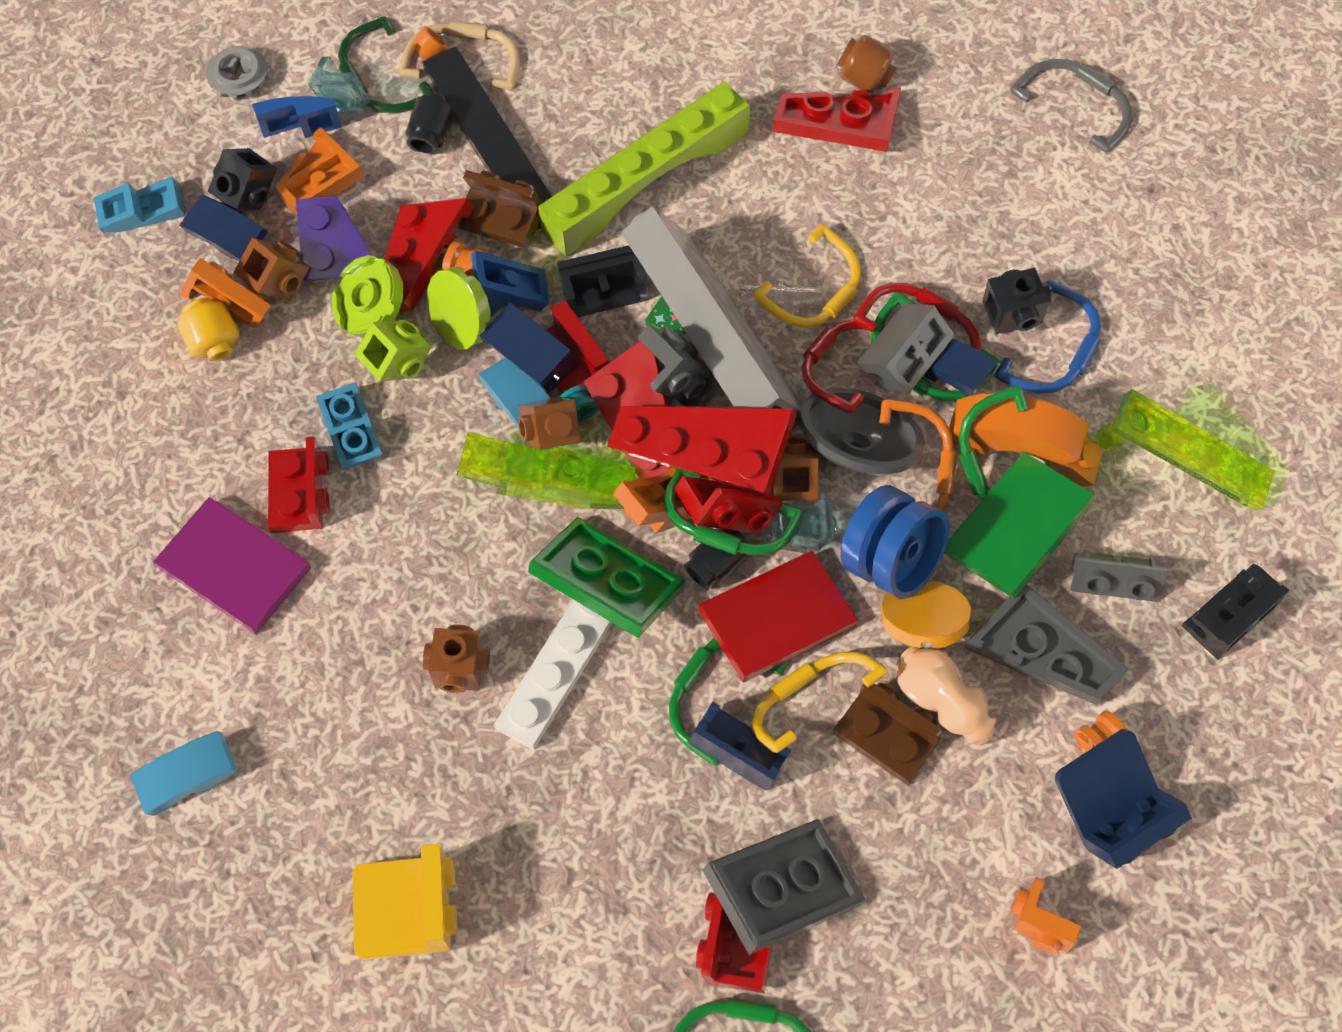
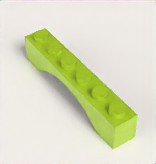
M726 81L722 82L539 205L542 233L565 257H568L599 236L616 214L655 179L674 167L692 159L706 155H717L749 133L750 105Z

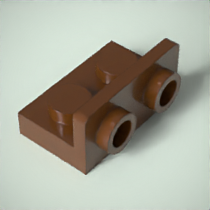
M466 170L463 179L470 186L466 198L469 199L475 208L469 218L462 217L457 226L478 235L528 249L540 223L538 206L543 201L537 195V189L521 180H516L514 184L503 181L502 178L490 171L482 170L479 174Z
M863 683L860 694L834 727L832 734L908 786L938 745L943 731L937 727V721L930 714L921 709H915L914 711L899 701V695L889 686L878 683L868 688Z

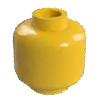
M204 297L188 303L182 309V316L178 319L177 327L191 355L197 358L208 357L213 362L221 360L233 352L231 346L239 338V329L228 307L223 302L213 301L210 297Z

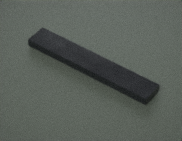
M455 46L422 61L424 71L439 95L444 97L452 107L454 119L486 170L498 175L506 182L514 184L516 180H521L529 183L537 189V195L543 203L550 199L552 195L458 48ZM539 223L537 230L541 229V223Z

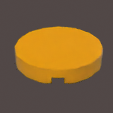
M929 580L922 589L909 598L899 599L890 593L884 595L881 606L882 624L885 631L895 640L910 647L922 648V643H934V648H944L959 642L967 634L970 624L971 607L967 598L956 588L942 582Z

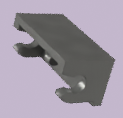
M904 303L856 364L862 371L870 374L876 373L880 376L875 382L877 387L908 395L955 334L934 305Z

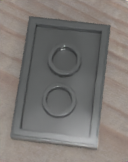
M819 819L708 862L702 869L749 955L860 906L866 900Z

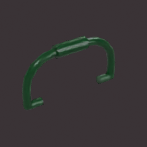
M383 16L350 31L340 43L338 59L340 63L339 71L356 99L359 98L366 106L382 113L397 114L413 110L417 98L397 104L381 103L371 98L358 72L347 57L349 47L355 39L368 32L383 27L388 36L396 33L389 18ZM426 81L419 84V88L424 94L422 96L434 94Z

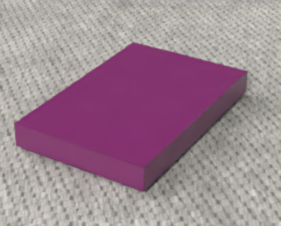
M208 497L153 561L158 569L254 634L261 630L311 569L308 561L211 497Z

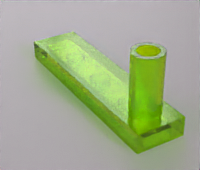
M1134 389L1123 394L1115 419L1100 428L1096 435L1098 444L1104 450L1111 451L1131 441L1247 508L1256 511L1265 506L1275 470Z

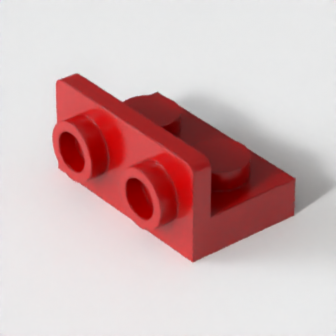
M315 436L306 437V448L268 451V528L271 533L323 529L322 514H329L330 512L329 493L327 488H322V476L329 475V458L326 450H320Z

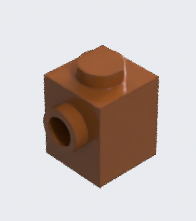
M555 397L518 404L520 412L518 427L526 447L543 450L581 442L574 399Z
M788 438L772 486L773 495L779 497L781 501L818 500L817 451L804 438Z

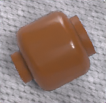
M862 35L857 40L851 38L837 63V66L841 67L840 76L844 81L860 90L867 89L868 93L873 92L878 85L885 88L897 68L890 64L893 59V50L869 35Z

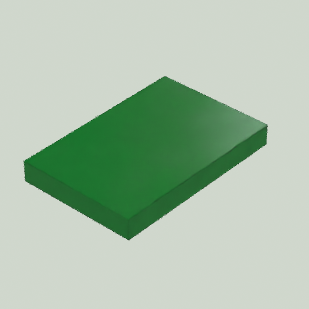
M1022 452L949 538L944 554L1015 599L1096 502L1095 494L1027 453Z
M576 517L530 561L527 571L638 639L681 593L686 582L685 579L579 517Z

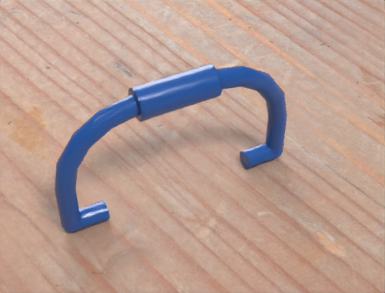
M1051 280L1045 281L1049 286L1050 292L1052 291L1069 298L1079 304L1089 316L1091 327L1069 365V372L1054 382L1038 384L1011 375L1008 371L1013 361L1007 357L1003 358L1001 366L995 373L996 379L1011 386H1020L1022 390L1036 394L1057 392L1071 385L1079 375L1085 373L1100 344V318L1097 309L1091 301L1074 289Z

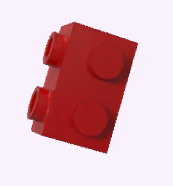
M683 476L674 488L684 504L686 513L693 518L697 526L761 534L770 525L773 517L783 505L777 496L751 493L749 490L719 481Z
M709 892L705 906V920L710 921L707 940L701 939L698 944L696 967L701 969V975L709 985L765 994L773 945L749 955L715 892Z

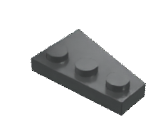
M1028 585L1022 589L1015 599L1009 596L966 641L964 646L969 651L1095 705H1098L1129 669Z

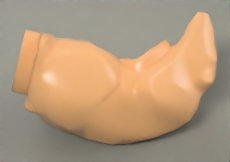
M923 646L922 648L909 647L906 649L896 663L897 680L903 694L919 707L938 712V724L948 732L963 735L970 744H987L994 733L993 727L995 726L996 719L990 718L988 715V703L982 690L977 686H965L961 681L962 676L958 667L943 651L932 648L925 649Z

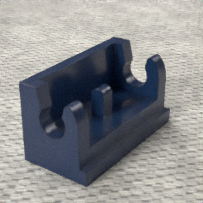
M509 303L489 324L485 331L479 335L486 344L493 347L548 392L554 390L578 366L568 347L512 303Z
M714 701L710 704L688 741V744L764 790H767L774 782L782 764L792 751L789 747H785L778 753L772 752L757 739L751 727L721 710L720 705Z

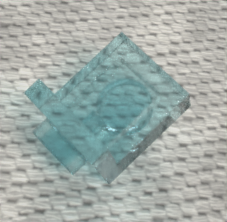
M322 56L308 83L316 97L333 99L339 112H364L369 99L354 74L340 73L330 56Z
M822 498L812 507L785 503L803 510L804 518L795 537L787 547L781 550L807 553L813 550L816 553L834 539L837 523L836 518L833 516L832 500ZM776 513L772 522L766 528L767 543L782 536L792 517Z

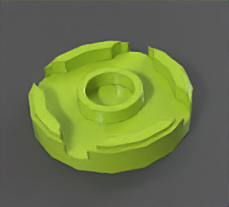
M370 255L355 259L340 274L339 277L343 278L340 286L334 287L332 312L336 323L343 330H346L349 334L364 338L372 322L394 321L403 300V282L398 269L389 261Z
M459 266L439 270L431 277L427 289V305L431 320L438 334L448 345L457 350H463L479 346L483 342L479 335L485 331V324L490 322L491 311L487 296L480 282L473 275L467 276L463 272L465 269Z

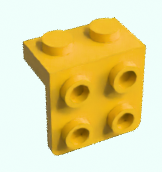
M440 843L421 845V858L364 863L354 868V952L360 959L369 960L451 951V935L457 934V913L455 905H449L448 887L455 886V866L453 858H447Z

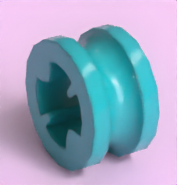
M586 385L570 388L559 396L574 399L578 423L591 418L599 409L594 399L591 398L592 396Z

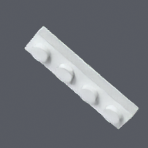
M572 600L494 723L495 729L534 750L611 627L612 622L577 601Z

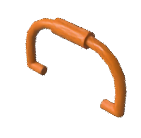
M891 399L883 400L881 403L880 424L889 425L891 410L924 416L937 427L943 440V451H940L936 494L939 496L935 507L945 512L949 496H953L957 452H954L953 435L945 420L930 407L914 402Z

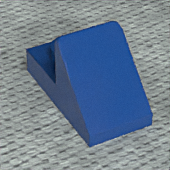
M476 250L471 254L473 276L480 282L487 296L491 317L505 303H512L513 305L536 311H542L549 304L545 269Z

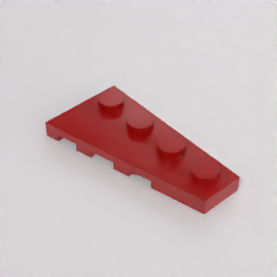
M621 406L607 446L618 452L769 496L797 413L793 409Z

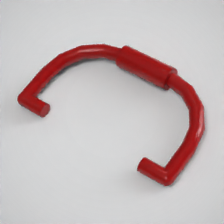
M894 282L876 287L864 299L853 317L855 323L873 332L877 323L866 317L873 304L883 295L892 292L906 293L917 297L916 301L923 305H934L938 312L950 321L953 318L965 329L970 338L971 347L978 351L982 349L978 331L972 321L958 310L959 306L926 287L921 289L908 283Z
M853 319L839 322L831 328L823 329L804 352V362L801 366L803 381L812 394L850 414L854 413L860 406L864 396L861 393H856L848 402L819 386L813 378L812 366L819 362L841 332L867 330L855 323Z

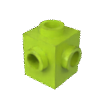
M406 320L372 322L354 355L379 382L410 379L422 369L423 360L431 346L420 335L419 329Z

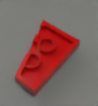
M888 88L887 94L868 95L867 89L852 90V96L832 97L827 91L780 94L773 119L772 132L887 152L901 88Z
M468 198L400 206L384 260L389 261L398 269L403 282V300L399 313L413 311L427 288L431 277L436 273L433 266L443 248L448 249L450 244L457 238L453 231L461 218L468 219L475 206Z
M641 341L583 381L611 431L621 406H668L667 397L655 392L650 387L651 382L659 375L661 370L658 358ZM625 454L639 479L651 478L672 468Z

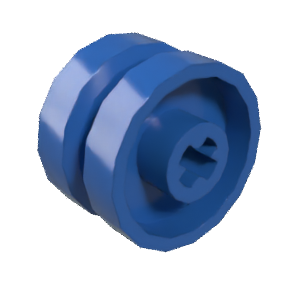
M891 485L879 486L859 504L847 524L841 542L840 559L843 568L867 582L874 581L877 587L899 599L909 598L925 586L943 558L949 539L950 524L948 516L940 509L924 501L916 502L908 493Z

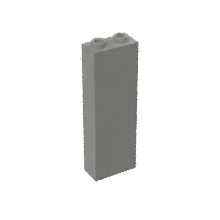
M653 206L647 211L637 214L632 219L631 224L621 231V234L735 408L793 409L797 415L792 430L800 425L799 413L802 403L688 233Z

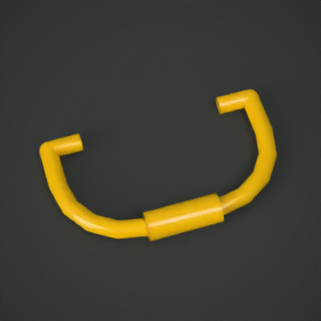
M825 224L818 225L808 236V240L811 243H816L824 236L836 246L848 260L851 268V279L822 308V313L817 316L804 318L791 315L765 296L772 289V284L769 281H764L753 293V299L788 325L808 328L820 326L828 320L832 321L857 295L856 289L861 281V266L856 254L841 237Z
M839 652L825 656L810 665L805 663L770 688L771 693L759 703L752 715L751 729L762 744L772 752L778 753L797 740V738L789 730L776 740L763 728V718L777 701L781 703L817 677L816 673L830 666L841 663H857L871 670L869 674L862 678L863 683L868 688L887 674V668L872 657L859 652Z

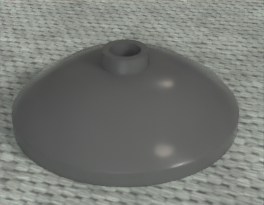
M850 388L825 389L848 402L856 393H861L864 396V400L852 414L824 402L814 394L809 395L803 402L799 413V424L804 436L819 454L840 467L867 475H891L910 469L919 461L925 445L924 436L918 424L909 414L891 410L890 424L884 425L879 423L881 403L885 400L882 397Z

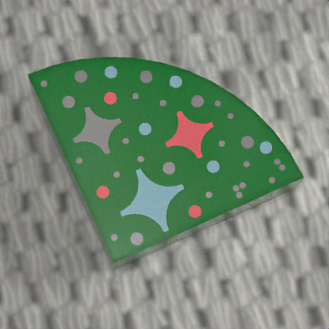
M661 296L645 319L646 327L648 324L658 329L668 327L679 336L685 335V330Z

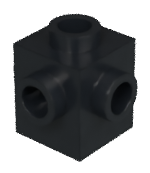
M250 148L223 149L219 162L213 170V178L208 192L219 199L221 203L239 213L259 210L269 198V189L278 168Z
M1035 267L1022 271L1018 269L1009 270L1001 276L988 279L982 301L995 334L1017 329L1019 331H1027L1043 323L1047 308L1051 305V292L1048 284L1045 281L1041 282Z

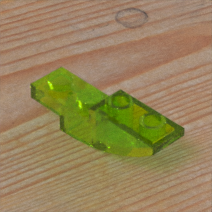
M468 432L456 476L497 486L496 494L586 509H624L613 493L623 481L634 480L636 467L559 447H553L552 452L549 453Z

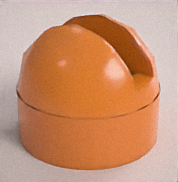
M424 26L414 40V49L423 60L444 52L448 47L445 40L428 26Z

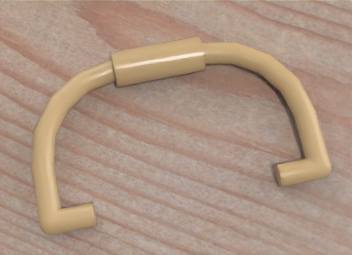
M451 20L446 24L429 26L435 32L448 33L449 36L486 40L488 37L498 40L507 48L510 54V68L507 80L493 78L492 87L508 90L515 88L520 67V55L513 40L503 32L490 29L486 24ZM418 33L408 41L403 51L398 71L401 77L420 79L421 69L409 68L415 51L414 40Z

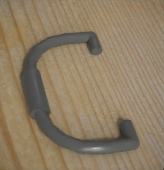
M1049 59L1038 62L1026 70L1011 86V93L1027 103L1032 98V94L1025 91L1023 87L1041 71L1058 68L1076 73V77L1107 96L1110 94L1118 101L1122 109V121L1118 129L1107 141L1095 134L1089 141V143L1105 153H1109L1118 144L1132 123V107L1126 95L1116 87V82L1085 63L1081 65L1068 59Z

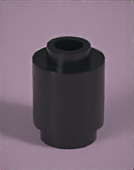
M427 94L416 99L405 132L408 137L407 145L412 150L433 155L438 147H442L453 115V109L444 97L437 94Z
M716 528V530L741 538V542L748 543L739 531ZM700 543L689 553V560L684 564V568L700 587L709 590L713 585L719 586L749 555L739 552L733 555Z

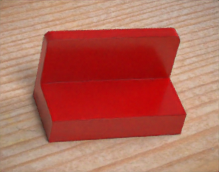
M566 301L551 308L553 326L546 329L547 332L571 350L578 364L576 369L571 371L557 386L562 394L575 386L585 385L583 381L609 363L608 358Z

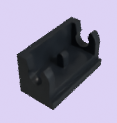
M629 245L557 262L559 281L564 299L577 317L649 300L645 285L647 280L644 268Z
M1252 564L1247 568V571L1243 569L1233 580L1196 613L1184 621L1181 626L1212 656L1219 660L1271 613L1290 590L1283 584L1280 585L1260 566Z

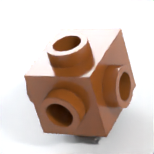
M252 237L233 273L258 293L262 294L265 300L272 301L275 297L291 302L295 293L301 287L302 281L310 267L297 257L299 251L292 245L282 240H277L273 244Z
M459 624L450 625L447 629L434 628L432 643H426L424 647L423 669L428 670L435 688H440L450 693H463L466 690L479 691L481 674H488L490 664V648L484 647L480 632L474 631L469 626Z

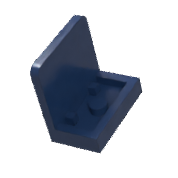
M1127 729L1117 731L1059 769L1055 774V783L1085 848L1115 869L1131 863L1140 853L1159 840L1171 836L1177 828L1192 819L1186 803L1158 788L1135 734Z

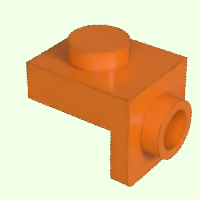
M1035 877L1028 889L1020 886L1010 909V913L1018 916L1013 929L1032 937L1031 944L1044 952L1058 954L1059 950L1067 953L1075 945L1082 926L1036 906L1045 880Z

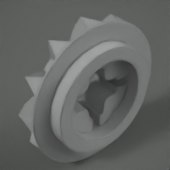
M234 46L220 51L210 60L206 71L210 87L214 88L220 97L229 95L234 100L241 94L251 97L252 90L255 88L263 89V80L269 77L267 62L264 56L256 49L247 46ZM241 64L244 73L239 76V79L234 80L232 75L236 74Z

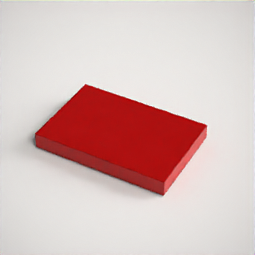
M813 550L700 603L698 608L699 613L743 683L856 627L858 623L857 617Z

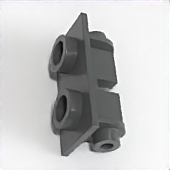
M1083 550L1082 554L1074 553L1072 570H1075L1070 591L1159 602L1168 574V568H1164V564L1156 563L1155 558H1149L1148 560L1122 556L1121 563L1114 562V555L1092 553L1089 550Z

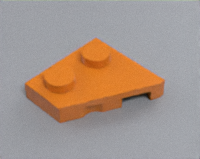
M319 128L313 134L315 143L307 154L300 152L293 161L292 168L282 176L275 186L279 198L296 216V199L336 196L365 177L361 166L322 128Z
M199 258L190 271L180 294L191 300L197 292L205 297L212 298L213 301L223 302L228 307L233 319L255 329L271 307L265 301V297L251 286L245 285L243 287L231 279L228 271L215 262L207 263Z

